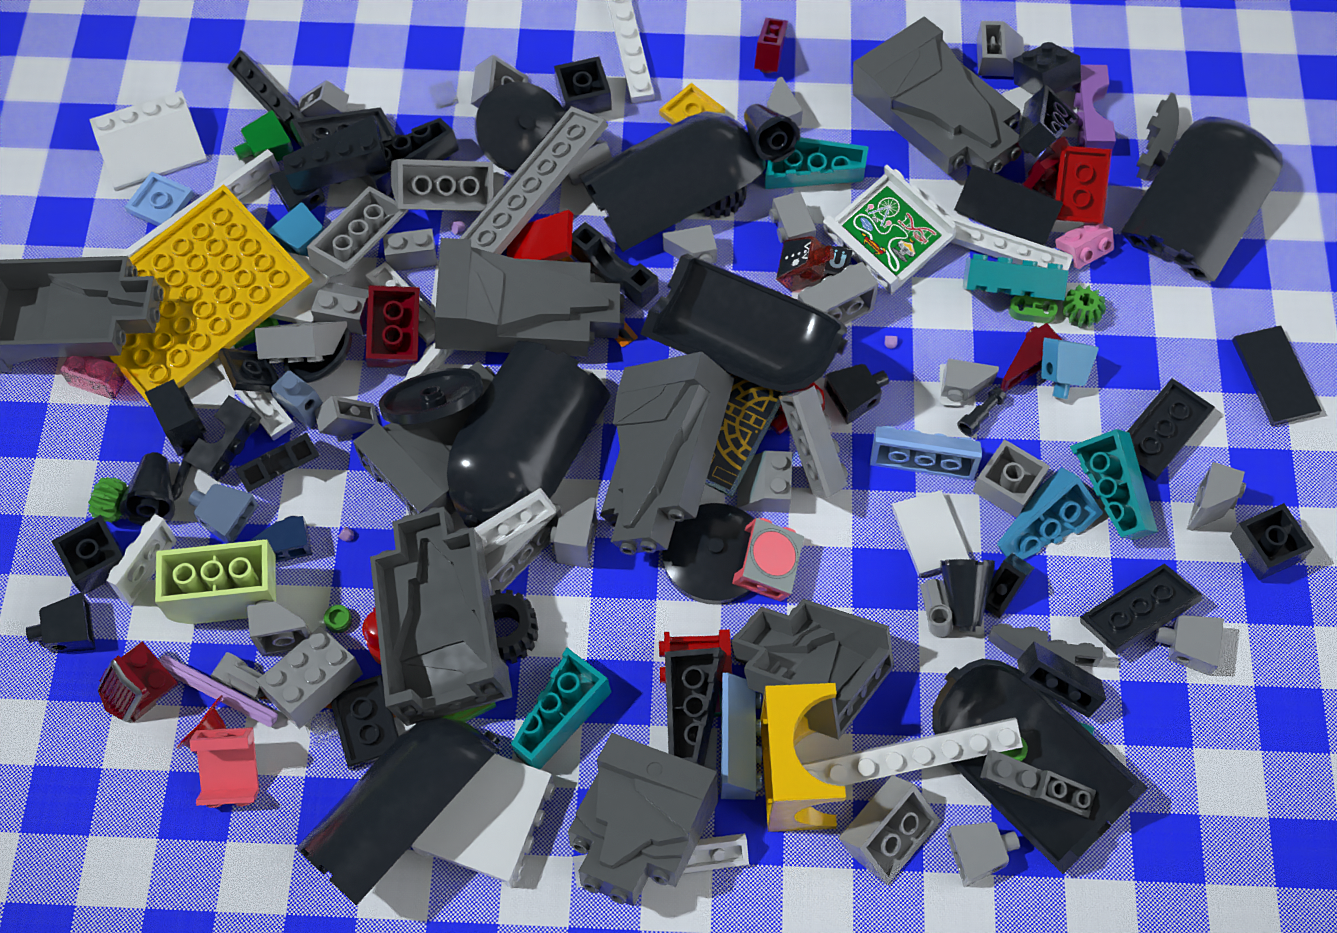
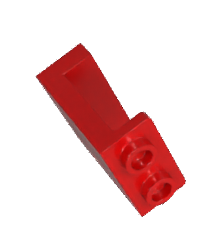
M720 629L719 635L670 637V632H664V641H659V657H665V652L720 647L727 653L723 673L732 674L730 629ZM660 667V683H665L666 686L665 667Z

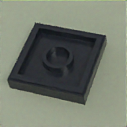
M221 348L218 353L234 390L272 393L271 388L279 380V377L272 363H269V359H258L257 351Z

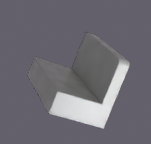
M600 139L595 141L569 172L568 176L572 185L576 186L582 183L579 177L580 174L612 158L607 141Z

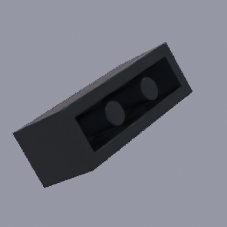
M1035 641L1017 660L1022 681L1087 718H1090L1106 700L1101 679Z

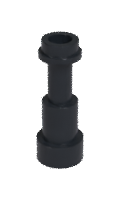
M995 387L988 393L989 398L982 405H977L969 415H964L957 422V426L963 434L972 437L980 429V424L989 416L990 410L996 404L1002 405L1004 403L1006 394L1002 389Z

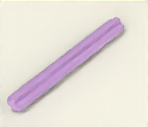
M163 655L159 659L172 677L216 700L223 695L222 703L268 727H272L278 719L276 711L167 655Z

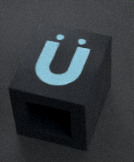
M829 245L822 268L821 281L827 276H834L842 272L849 266L853 250L842 246Z

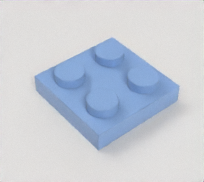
M151 172L126 204L125 209L127 213L159 226L185 208L194 196L192 189Z

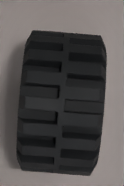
M501 589L495 590V594L490 595L494 621L507 617L519 623L517 629L512 634L505 637L496 636L498 652L502 661L506 664L507 660H511L513 664L518 662L517 657L521 656L524 659L528 656L527 649L532 651L535 647L534 641L538 640L536 613L531 606V602L528 599L524 600L522 594L517 593L514 596L512 590L506 589V593H501Z

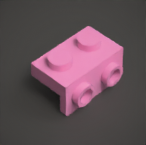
M1084 223V225L1068 231L1065 235L1055 239L1056 248L1073 255L1074 267L1080 269L1114 250L1113 228L1103 224Z

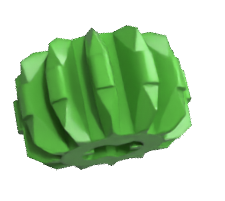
M1078 285L1075 290L1070 289L1065 300H1063V316H1069V323L1078 322V327L1082 326L1083 323L1088 327L1092 326L1093 322L1098 324L1106 311L1105 297L1099 296V289L1092 291L1090 285L1086 289Z
M114 477L101 478L94 485L91 499L88 501L90 504L89 513L92 514V517L96 518L101 515L107 522H117L120 516H123L120 512V502L127 489V484Z

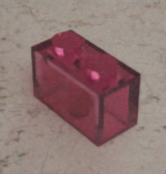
M93 356L67 357L60 369L61 374L70 386L115 400L126 380L117 364Z

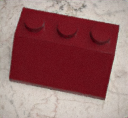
M369 285L366 339L367 367L394 368L418 361L420 287Z

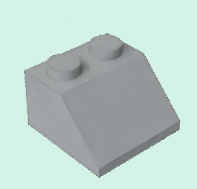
M491 55L475 66L471 104L479 108L485 96L496 87L510 82L528 83L529 77L497 56Z
M336 283L326 284L317 291L311 308L314 322L347 321V328L351 333L364 335L367 327L368 289Z
M764 451L746 459L738 474V508L744 511L789 513L791 503L792 452Z
M1213 462L1198 486L1187 529L1193 531L1223 518L1229 509H1234L1238 498H1242L1246 488V483L1242 482L1245 472Z
M590 497L559 517L557 527H552L550 542L553 543L552 553L556 554L558 564L589 568L598 524L596 498Z
M262 600L256 602L255 605L247 606L250 638L261 656L291 651L311 634L304 620L275 601Z

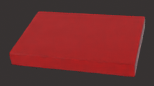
M1061 146L1055 199L1063 201L1064 204L1057 220L1096 224L1104 223L1112 149Z
M568 209L527 223L507 246V257L555 261L570 256L574 214Z

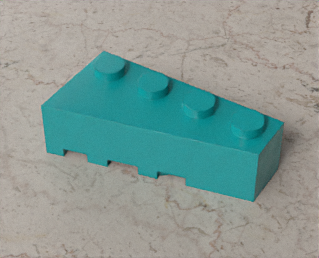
M973 254V259L966 258L962 287L968 290L979 289L986 292H1004L1012 295H1028L1030 297L1065 300L1069 271L1063 270L1062 264L1048 263L1046 268L1038 267L1037 261L1023 260L1022 264H1014L1013 258L998 257V261H989L988 255Z

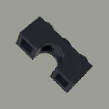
M228 395L214 415L225 426V433L222 439L215 443H207L198 438L184 459L194 468L217 482L228 472L230 463L236 455L242 452L246 440L250 434L257 430L259 421L262 418L252 408Z
M304 433L235 468L246 491L250 492L272 481V479L317 458L319 454L308 433Z

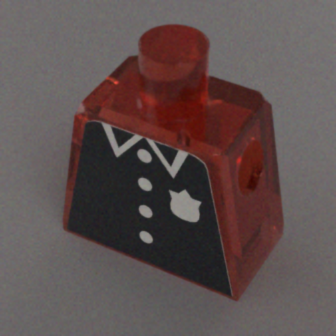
M813 236L785 240L776 280L793 292L821 279L826 262L834 259L832 247L829 245L825 246Z

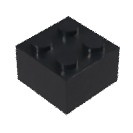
M1045 42L1040 47L1025 51L1022 55L1013 58L1014 84L1033 94L1046 84L1056 94L1081 82L1080 56L1053 42Z
M599 56L554 66L555 83L565 113L571 106L590 114L612 110L611 91Z
M172 379L145 392L167 438L178 456L184 454L188 447L196 443L198 438L206 442L203 433L207 431L184 386L178 388L175 380Z
M1285 503L1240 522L1230 535V538L1259 581L1305 560L1314 549L1313 544Z
M101 515L51 541L73 584L84 595L107 583L111 569L118 565L125 556L113 532Z

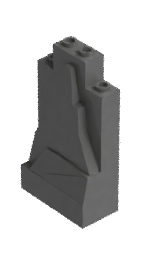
M925 16L853 62V96L945 173L949 174L955 169L961 168L965 162L971 167L972 165H977L993 173H998L1003 166L1011 161H1015L1021 155L1022 149L1018 142L1019 134L1015 132L1019 126L1020 109L960 63L943 40V30Z
M441 238L435 308V349L510 353L517 341H528L546 345L548 351L558 355L563 352L569 356L588 357L589 347H594V337L618 338L619 328L624 329L625 314L620 313V309H624L625 294H620V284L595 282V273H590V263L514 259L471 247V239Z
M128 256L0 260V372H11L13 364L37 358L121 356L122 346L126 343V334L155 333L156 323L160 320V301H163L164 298L162 286H159L154 276H138L137 267L133 265Z
M703 352L624 368L617 390L613 425L617 427L620 451L600 514L614 528L611 542L619 547L620 551L624 554L635 555V553L641 552L654 553L659 550H667L675 521L682 522L685 519L696 518L734 382L733 377Z
M479 361L468 369H472L480 374L484 389L481 396L466 408L449 416L424 423H390L383 427L376 423L353 441L361 465L377 482L382 479L406 505L409 515L423 513L434 507H444L450 515L457 511L449 495L447 481L449 452L457 434L495 377L494 372L488 366L484 368Z
M434 507L426 512L406 515L402 519L392 521L396 550L382 551L380 554L370 557L386 708L406 726L512 698L508 666L502 661L497 647L482 538L473 527L462 528L455 532L453 518L444 507Z

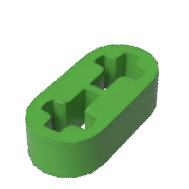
M1017 295L1011 300L1008 310L1010 316L1016 320L1050 323L1055 319L1058 306L1052 299ZM1018 305H1022L1024 310L1020 311ZM1042 308H1047L1049 313L1045 314Z

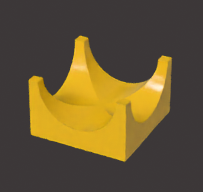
M836 683L765 686L761 712V742L768 832L837 828L836 815L822 813L811 806L845 801V786L827 784L813 777L802 766L794 749L803 738L816 732L809 729L808 720L804 715L817 703L830 698H836Z

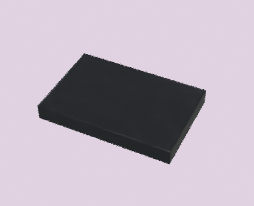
M382 675L351 684L331 701L349 770L376 762L399 737L393 713L385 705Z

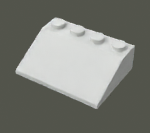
M182 90L89 119L115 190L143 182L151 172L162 176L207 161Z

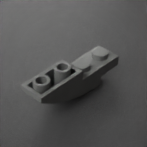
M1172 92L1167 100H1161L1156 110V113H1159L1158 116H1152L1146 128L1150 130L1147 137L1149 142L1146 150L1149 151L1147 154L1142 153L1136 165L1140 167L1136 177L1144 181L1154 164L1160 167L1164 165L1177 136L1179 109L1176 95Z
M997 624L996 626L992 625L988 634V641L1015 659H1019L1033 641L1075 665L1097 667L1103 659V647H1095L1092 643L1067 644L1064 640L1048 642V631H1041L1037 627L1030 626L1022 629L1013 628L1010 624Z
M988 750L980 776L982 779L999 785L1000 789L1084 818H1089L1096 790L1048 770L1042 771L995 750Z

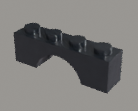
M584 222L572 233L571 255L583 263H590V269L608 283L620 284V292L625 294L626 297L639 307L643 308L659 293L657 275L641 263L634 266L620 259L608 246L604 236L588 223Z

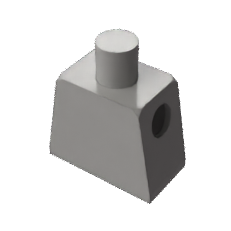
M1181 615L1173 623L1172 629L1161 626L1156 630L1155 642L1170 645L1168 654L1170 661L1211 676L1219 667L1224 619Z
M995 822L949 827L945 834L964 887L1006 867L1009 862L1007 852L1020 848L1017 834L1010 832L1000 835Z

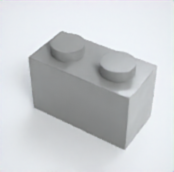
M801 192L773 198L772 209H769L771 222L776 223L778 227L777 235L780 243L811 239L810 245L815 244L816 228Z
M432 229L385 234L383 236L386 262L394 271L438 265Z

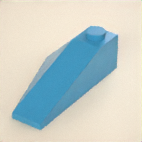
M1061 467L1041 485L996 545L1006 558L1013 553L1023 560L1039 552L1042 547L1050 543L1056 544L1063 541L1062 538L1071 533L1078 534L1084 531L1103 512L1079 476Z

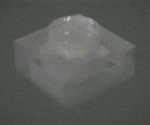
M330 709L316 714L305 724L313 747L340 737Z

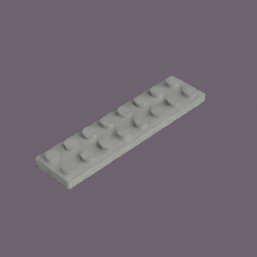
M571 106L459 239H471V247L501 255L608 127L606 120Z

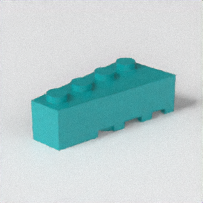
M800 137V140H797L794 146L795 151L788 158L779 162L768 160L765 189L863 182L868 146Z
M1115 429L1069 446L1073 454L1079 459L1082 470L1091 480L1096 495L1104 503V509L1121 538L1136 540L1158 532L1129 432Z
M568 647L563 652V658L558 667H555L551 673V679L546 688L537 697L535 707L531 713H528L511 743L517 758L526 765L539 770L612 692L608 678Z

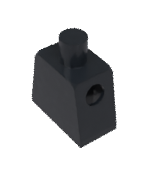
M285 170L269 175L274 190L288 213L301 202L311 211L325 201L322 187L294 194L285 175Z
M859 364L827 373L825 375L824 388L845 422L849 424L879 404L882 394L881 387L888 385L889 379L885 371L882 370L872 375L865 364Z
M83 593L75 594L42 607L39 610L40 624L26 627V636L29 643L42 640L43 645L52 653L96 649L90 602Z

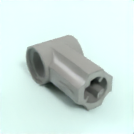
M937 579L927 580L925 583L920 584V589L927 615L928 629L936 637H945L951 633L953 623L944 582ZM937 618L946 619L944 623L934 622Z
M226 652L210 676L231 689L234 687L256 700L264 696L263 691L256 682L263 674L248 667L237 656Z

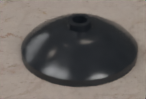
M348 328L345 329L334 353L324 355L322 361L307 362V357H303L304 361L288 362V358H285V373L291 371L306 383L316 382L329 376L341 366L348 356L352 343L350 330Z

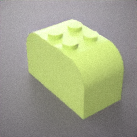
M267 539L156 551L155 602L163 614L171 621L199 624L248 618L247 606L255 605L256 602L262 600L276 602V557Z

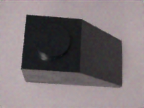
M1011 553L1002 562L992 578L985 609L1001 618L1035 567Z

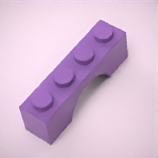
M1081 65V82L1072 86L1076 90L1073 104L1074 107H1077L1078 112L1076 114L1079 116L1075 119V124L1079 126L1080 130L1077 135V144L1081 145V147L1113 150L1116 142L1114 122L1100 116L1093 106V103L1104 99L1109 86L1107 65Z

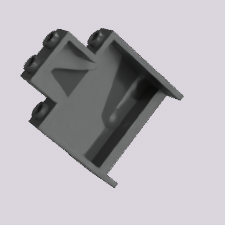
M802 599L791 610L789 615L761 606L732 639L735 660L746 664L744 669L748 688L763 693V697L765 686L836 683V698H830L817 703L804 716L808 720L810 730L837 740L843 735L894 668L889 626L806 599Z
M611 733L597 758L598 774L575 813L576 817L568 830L570 846L582 854L588 853L578 870L581 886L588 892L594 894L599 892L609 896L612 901L618 904L626 903L634 906L649 877L660 885L677 886L718 803L717 771Z

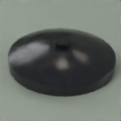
M510 82L500 85L485 96L477 110L474 128L478 145L493 164L515 174L565 115V111L551 93L537 85L525 82Z
M447 368L435 370L409 378L389 389L380 398L379 409L383 419L390 423L418 424L429 422L466 408L481 396L484 387L480 374L472 369Z
M707 503L699 505L696 518L685 519L682 522L675 521L668 549L662 550L663 566L667 577L674 587L694 601L712 605L731 603L751 593V590L732 584L734 574L743 568L751 533L745 531V528L754 518L744 510L732 505Z

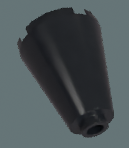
M753 104L746 109L744 121L754 149L761 159L779 162L793 154L795 151L794 146L797 140H800V129L794 120L761 104Z
M152 452L142 457L121 499V514L124 515L125 513L128 515L129 521L134 524L143 526L147 521L151 520L154 514L167 520L168 523L175 514L168 459L160 453Z
M975 559L940 560L946 595L952 612L953 626H959L960 632H976V626L982 625L995 569V561L983 560V562H978Z

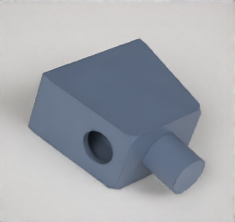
M287 371L272 386L273 397L283 409L311 429L317 423L315 410L323 402L310 385L293 372ZM306 403L308 404V406H309L310 408L305 409Z
M213 484L206 494L194 490L188 500L189 504L197 507L194 515L198 522L226 544L235 542L258 507L252 494L219 484Z

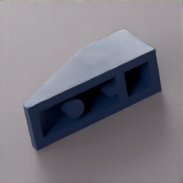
M288 516L284 520L276 521L250 540L267 539L275 554L276 563L313 555L308 526L303 516Z

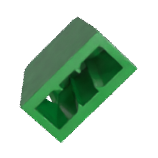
M273 110L243 127L241 134L244 143L233 147L239 161L251 155L253 158H256L267 149L273 153L276 162L282 161L284 156L294 152L292 143Z

